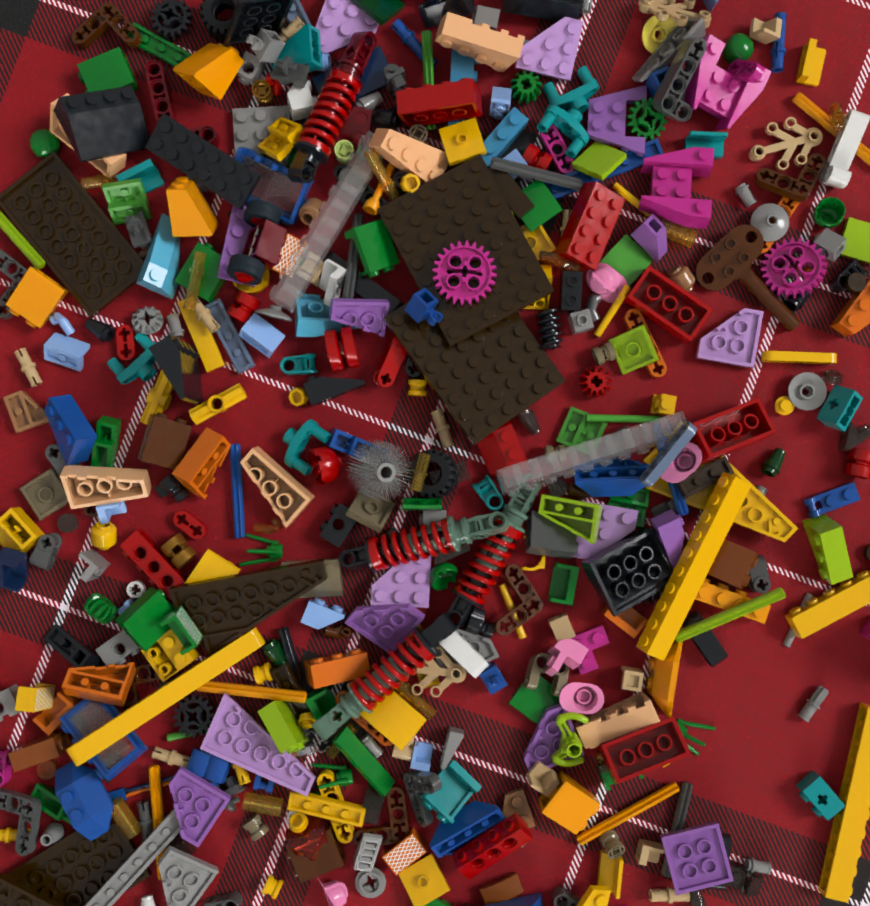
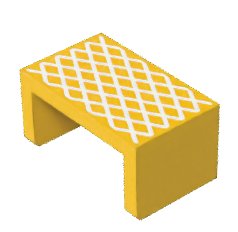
M37 683L35 687L19 686L15 711L34 713L53 708L56 685Z

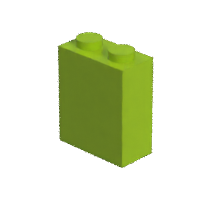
M272 701L257 711L280 754L287 752L288 754L297 753L305 748L304 744L309 740L302 727L298 725V720L287 701Z

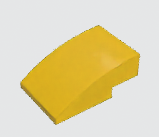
M394 690L392 695H385L383 702H377V707L371 714L365 710L360 713L364 719L401 751H403L427 721L423 715Z

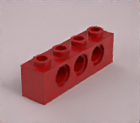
M143 529L134 531L120 545L123 549L122 553L136 563L135 566L140 572L146 573L149 577V582L155 587L158 586L167 595L166 599L168 601H172L169 590L171 586L184 584L188 579L181 569H176L171 563V559L166 557L160 547ZM141 547L146 550L145 557L139 554ZM154 561L159 564L158 571L152 568ZM167 575L173 580L171 585H168L165 581Z
M516 813L501 821L452 853L456 870L470 880L533 839L528 824Z

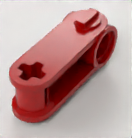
M392 332L387 339L386 346L372 376L374 384L385 388L393 384L406 355V351ZM382 375L386 378L385 381L380 379Z

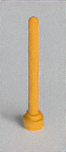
M390 162L373 196L367 199L363 205V210L368 214L376 215L377 209L380 208L379 200L395 169V166Z

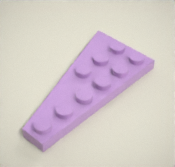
M224 693L200 749L304 796H308L316 776L294 755L288 754V752L280 754L269 732L227 693Z

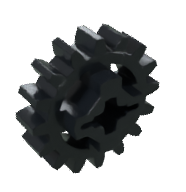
M160 0V5L155 3L156 10L151 9L153 16L150 17V20L154 23L152 26L159 36L164 35L166 40L170 36L176 40L178 35L184 38L182 33H189L187 27L193 26L190 21L193 20V16L185 1Z
M193 694L191 698L186 696L184 697L185 702L183 700L179 701L180 707L174 708V711L178 712L177 715L173 716V719L178 720L174 726L180 725L181 728L178 732L186 731V737L192 733L193 738L198 736V732L202 736L205 734V730L208 731L209 724L213 720L212 717L215 716V712H212L215 705H209L211 699L204 701V695H201L199 698H197V694ZM190 703H198L200 705L194 707L192 704L190 705ZM194 712L197 713L196 719L192 718ZM191 725H196L197 727H200V728H191L190 726H191Z

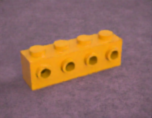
M705 578L695 598L724 610L752 599L746 597L747 593L736 589L735 592L728 590L729 586L718 583L715 586L710 584L711 580ZM771 605L746 614L744 617L765 624Z

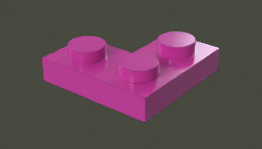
M602 624L577 633L575 637L571 638L589 649L581 665L578 666L581 675L599 668L592 650L610 643Z

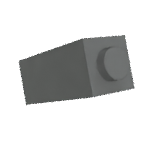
M532 510L526 520L525 553L570 559L577 553L578 542H576V535L540 515L537 511Z

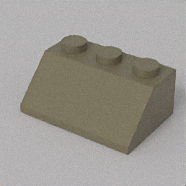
M323 558L328 575L327 579L299 598L343 596L342 565L339 563V558ZM316 559L284 560L281 562V566Z

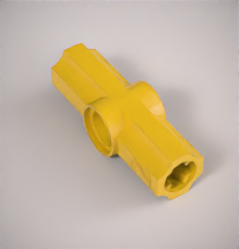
M163 370L160 371L155 386L150 389L147 395V405L140 419V422L146 425L148 424L150 414L157 415V412L163 414V411L168 408L172 399L171 392L173 386Z
M238 383L190 409L189 415L192 421L199 425L219 413H224L228 408L248 397L241 384ZM220 399L222 401L221 408L216 409L214 407V403L216 400Z

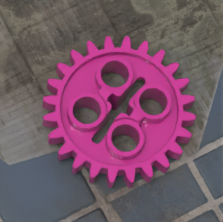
M791 237L789 243L783 239V245L776 242V249L770 248V254H764L765 260L761 262V266H763L761 273L764 274L762 275V281L767 280L765 284L767 287L771 286L772 292L778 290L777 296L785 293L786 299L789 294H792L794 299H796L798 293L804 297V291L811 294L812 287L818 289V282H823L824 277L822 276L826 275L824 268H827V262H823L826 256L821 255L822 249L816 250V243L810 246L809 239L802 243V237L798 239V242H795L794 238ZM795 253L801 254V256L798 258H795L792 255ZM783 264L784 267L776 268L775 265ZM804 268H811L812 271H811V272H804L803 269H804ZM788 278H793L795 281L793 283H788L785 280Z
M466 240L465 246H462L461 242L458 241V247L450 243L451 250L443 248L445 255L438 253L440 261H434V265L438 268L432 269V272L438 275L433 277V281H439L435 288H442L439 294L443 295L446 293V301L453 298L454 305L457 300H460L461 306H463L464 301H467L469 306H471L473 299L479 303V296L484 299L486 298L485 291L491 293L492 290L489 285L495 286V282L491 279L497 277V274L492 271L496 270L497 267L496 265H490L494 262V258H487L490 252L483 253V245L477 249L476 242L469 246V242ZM453 259H459L461 264L454 267L450 262ZM473 260H477L481 266L472 268L470 263ZM463 270H467L468 274L466 277H462ZM447 271H452V272H457V273L448 274ZM452 278L459 280V284L455 287L450 286L448 283ZM471 280H477L479 286L471 288L468 283Z

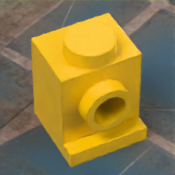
M653 394L650 413L668 417L673 416L677 396Z

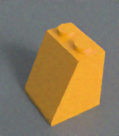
M208 43L176 65L173 71L200 94L221 100L244 60L239 56V51L232 46L225 47L220 43L218 45Z
M187 177L176 178L166 189L173 237L212 236L219 222L195 180H188Z
M30 267L5 305L9 307L8 311L19 317L21 315L26 318L25 322L31 327L42 328L69 291L36 267Z
M560 770L557 774L560 784L548 797L542 794L538 798L541 812L545 816L577 835L579 831H583L586 828L588 819L598 812L600 802L596 796L564 771Z

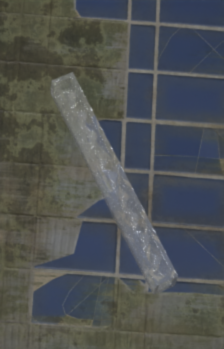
M369 130L366 135L361 136L357 151L351 153L347 168L341 170L338 176V183L331 187L328 193V200L326 202L323 201L318 217L312 219L308 234L302 236L298 251H294L290 256V264L287 269L284 268L280 273L279 283L270 290L269 299L290 313H293L384 159L368 146L374 134Z
M680 411L498 469L495 474L502 494H508L509 497L519 494V490L527 488V491L538 488L540 483L545 482L548 485L556 482V478L562 476L565 479L575 476V472L580 470L583 473L594 470V466L599 464L604 467L612 464V460L618 458L620 461L631 458L630 454L638 452V455L649 452V448L655 446L657 449L663 448L687 420L684 412Z

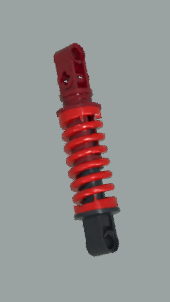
M372 31L353 33L343 53V57L337 64L338 67L329 69L325 81L326 84L321 88L317 102L314 103L313 110L309 113V119L305 122L304 129L300 132V138L298 137L297 141L293 144V148L297 153L288 169L290 181L310 183L318 166L327 164L331 153L329 147L335 145L334 138L339 136L338 129L343 128L344 125L342 120L347 119V112L352 109L351 103L355 102L356 95L362 90L363 84L360 78L364 74V69L377 43L376 36Z

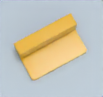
M810 38L803 46L795 83L813 87L819 85L826 49L816 47L817 39Z
M600 850L597 886H608L615 899H620L624 860L622 856L610 859L605 850Z

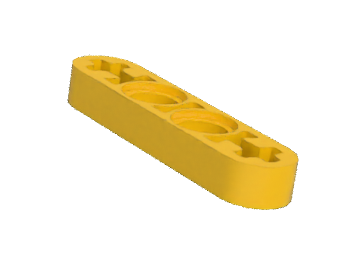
M762 351L761 362L837 364V354Z
M328 769L321 771L317 778V785L327 783L326 780L323 781L324 776L327 779L330 778L329 782L337 781L334 772ZM339 785L332 786L329 789H319L321 796L328 797V794L334 793L337 795L338 800L344 801ZM330 820L338 841L341 843L351 842L355 833L354 826L344 825L345 832H349V835L346 836V834H342L344 823Z

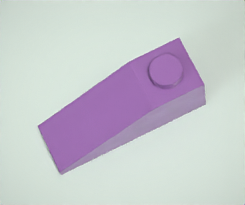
M670 509L650 520L674 569L681 557L685 533L682 527L684 525L682 517L679 514L676 515Z

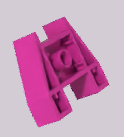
M709 34L701 37L706 41L707 48L685 90L684 102L689 104L692 110L699 107L719 119L715 129L719 131L729 129L764 90L771 71L765 68L763 76L756 83L743 82L716 65L726 43Z
M692 147L644 158L641 173L651 174L650 196H641L638 210L654 214L657 217L687 228L707 229L711 219L712 200L691 199L692 177L709 178L713 167L714 148Z

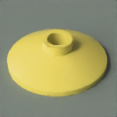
M655 15L646 21L642 30V42L648 52L653 54L675 26H677L675 21L668 17L667 21L662 22L657 20ZM656 31L659 33L657 38H655Z

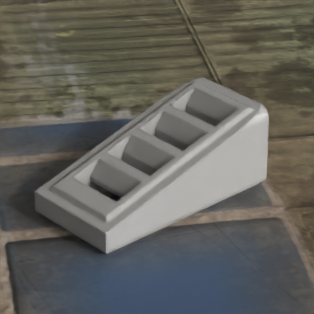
M451 726L448 728L440 760L441 769L445 770L464 737L463 729Z
M363 833L353 856L354 870L372 871L383 835Z

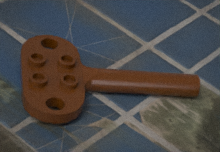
M744 224L734 227L703 255L696 264L695 278L698 284L706 290L716 291L725 288L733 280H739L789 332L792 331L801 321L751 270V264L763 250L764 241L762 234L752 225ZM748 232H753L756 236L753 243L746 240ZM705 273L712 275L713 279L709 284L704 283L702 280Z

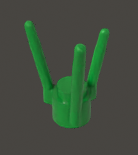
M249 533L245 534L246 537L271 544L267 545V550L247 549L246 552L266 554V557L269 558L240 562L239 566L270 561L277 562L278 559H282L283 544H279L278 540H270Z
M680 718L677 719V724L683 737L703 747L706 744L687 734L688 729L685 725L709 730L716 729L714 726L684 721ZM687 744L689 750L698 756L699 752Z
M312 763V767L340 770V772L336 773L337 781L319 785V789H329L336 785L343 787L353 784L352 769H347L346 765ZM320 790L312 792V794H321Z

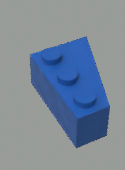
M71 394L49 397L44 411L66 466L88 461L97 434Z

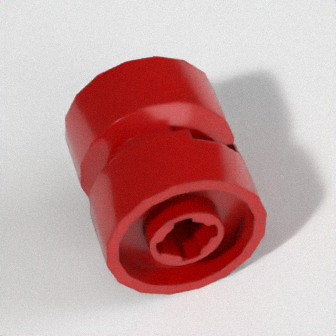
M532 143L529 144L522 156L529 166L544 170L549 168L554 156L545 151L541 153L540 148Z
M239 290L234 298L235 304H231L226 313L245 324L252 316V312L258 309L261 302L246 292Z
M851 447L848 454L850 462L846 463L844 474L870 480V451Z

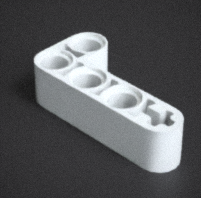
M853 109L847 112L821 173L819 183L836 189H844L848 185L852 172L848 170L869 123L870 115Z

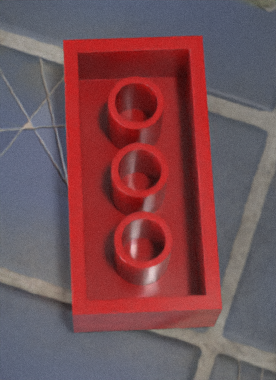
M462 78L456 82L443 81L437 85L424 84L419 88L406 87L401 91H396L397 115L407 128H411L416 124L426 126L483 117L481 93L474 79Z
M597 181L584 183L554 254L582 270H596L626 199Z
M650 265L643 271L623 301L632 308L639 310L642 315L684 344L692 341L713 311L712 308Z
M756 398L692 423L697 427V432L689 442L694 443L700 448L702 452V465L766 440L775 434L776 430L760 399Z
M674 716L598 746L614 785L691 755Z

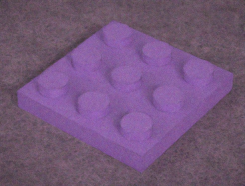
M717 821L660 835L676 895L734 881L720 826Z

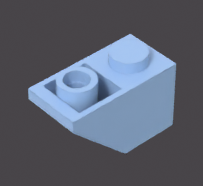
M493 86L489 116H493L495 119H504L507 116L511 103L512 89Z
M315 597V599L311 598L300 623L319 630L344 619L347 612H344V608L333 604V606L325 604V600Z

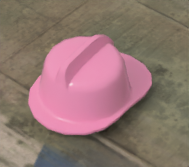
M599 263L596 270H588L586 281L589 288L595 294H600L601 298L608 303H613L625 284L628 285L626 279L606 263Z
M688 442L664 471L661 478L669 483H678L686 479L701 464L702 452L700 448L694 443Z
M571 682L561 690L559 702L561 707L568 712L594 714L602 708L604 694L594 684Z
M319 880L329 906H343L346 904L348 891L345 883L338 880L321 883Z

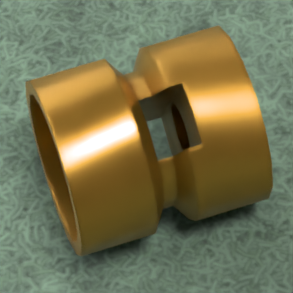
M181 533L172 537L160 548L166 557L172 558L171 563L177 570L197 555V552L191 545H186L187 540ZM180 546L182 549L175 553L174 550Z

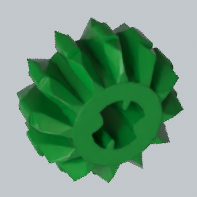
M523 70L522 75L516 73L515 79H511L510 82L512 85L510 87L513 93L512 98H519V104L522 103V100H525L526 105L529 104L530 100L535 102L536 96L541 94L542 82H538L539 76L533 77V71L526 74V71Z
M93 593L83 605L88 615L102 624H109L118 613V608L114 605V602L100 593Z

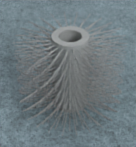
M374 441V450H372L370 445L369 451L367 449V451L360 453L362 455L360 459L352 457L364 464L348 463L357 466V468L349 467L351 469L348 470L355 473L351 474V476L353 475V477L355 476V478L360 480V484L356 487L362 484L365 485L360 488V493L367 491L365 492L367 494H364V496L369 495L371 498L374 497L376 499L379 496L381 500V493L382 495L385 493L387 501L388 492L390 494L391 489L393 491L398 486L401 488L399 481L406 483L395 476L410 477L401 474L400 471L406 472L411 470L403 467L408 465L403 464V460L401 462L398 460L399 450H396L398 448L393 449L392 446L394 445H385L387 442L382 443L381 441V443L377 444L379 450L376 453L377 448Z

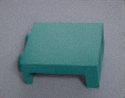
M454 759L450 760L445 770L441 769L437 774L441 780L442 788L433 794L422 792L419 796L423 800L422 804L429 810L433 809L437 813V819L443 824H453L455 821L454 817L473 793H478L482 787Z

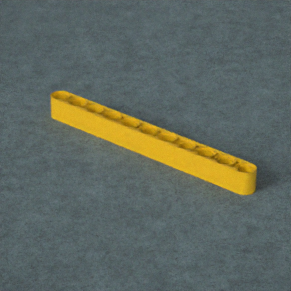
M253 627L66 749L67 753L76 767L80 766L262 647L266 643L258 629Z

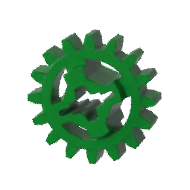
M651 97L647 102L645 98H642L640 103L638 101L633 103L634 108L628 109L631 115L626 116V119L630 120L626 124V127L631 126L629 134L635 133L634 137H645V141L647 138L651 141L654 140V137H660V132L666 130L663 125L668 123L664 119L665 116L653 108V98Z

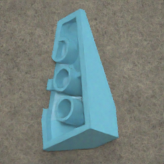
M162 214L136 284L169 299H173L178 287V283L174 280L180 270V237H173L170 217Z
M295 293L296 337H319L324 335V331L331 329L338 333L341 327L348 325L330 319V307L323 303L324 299H320V295Z

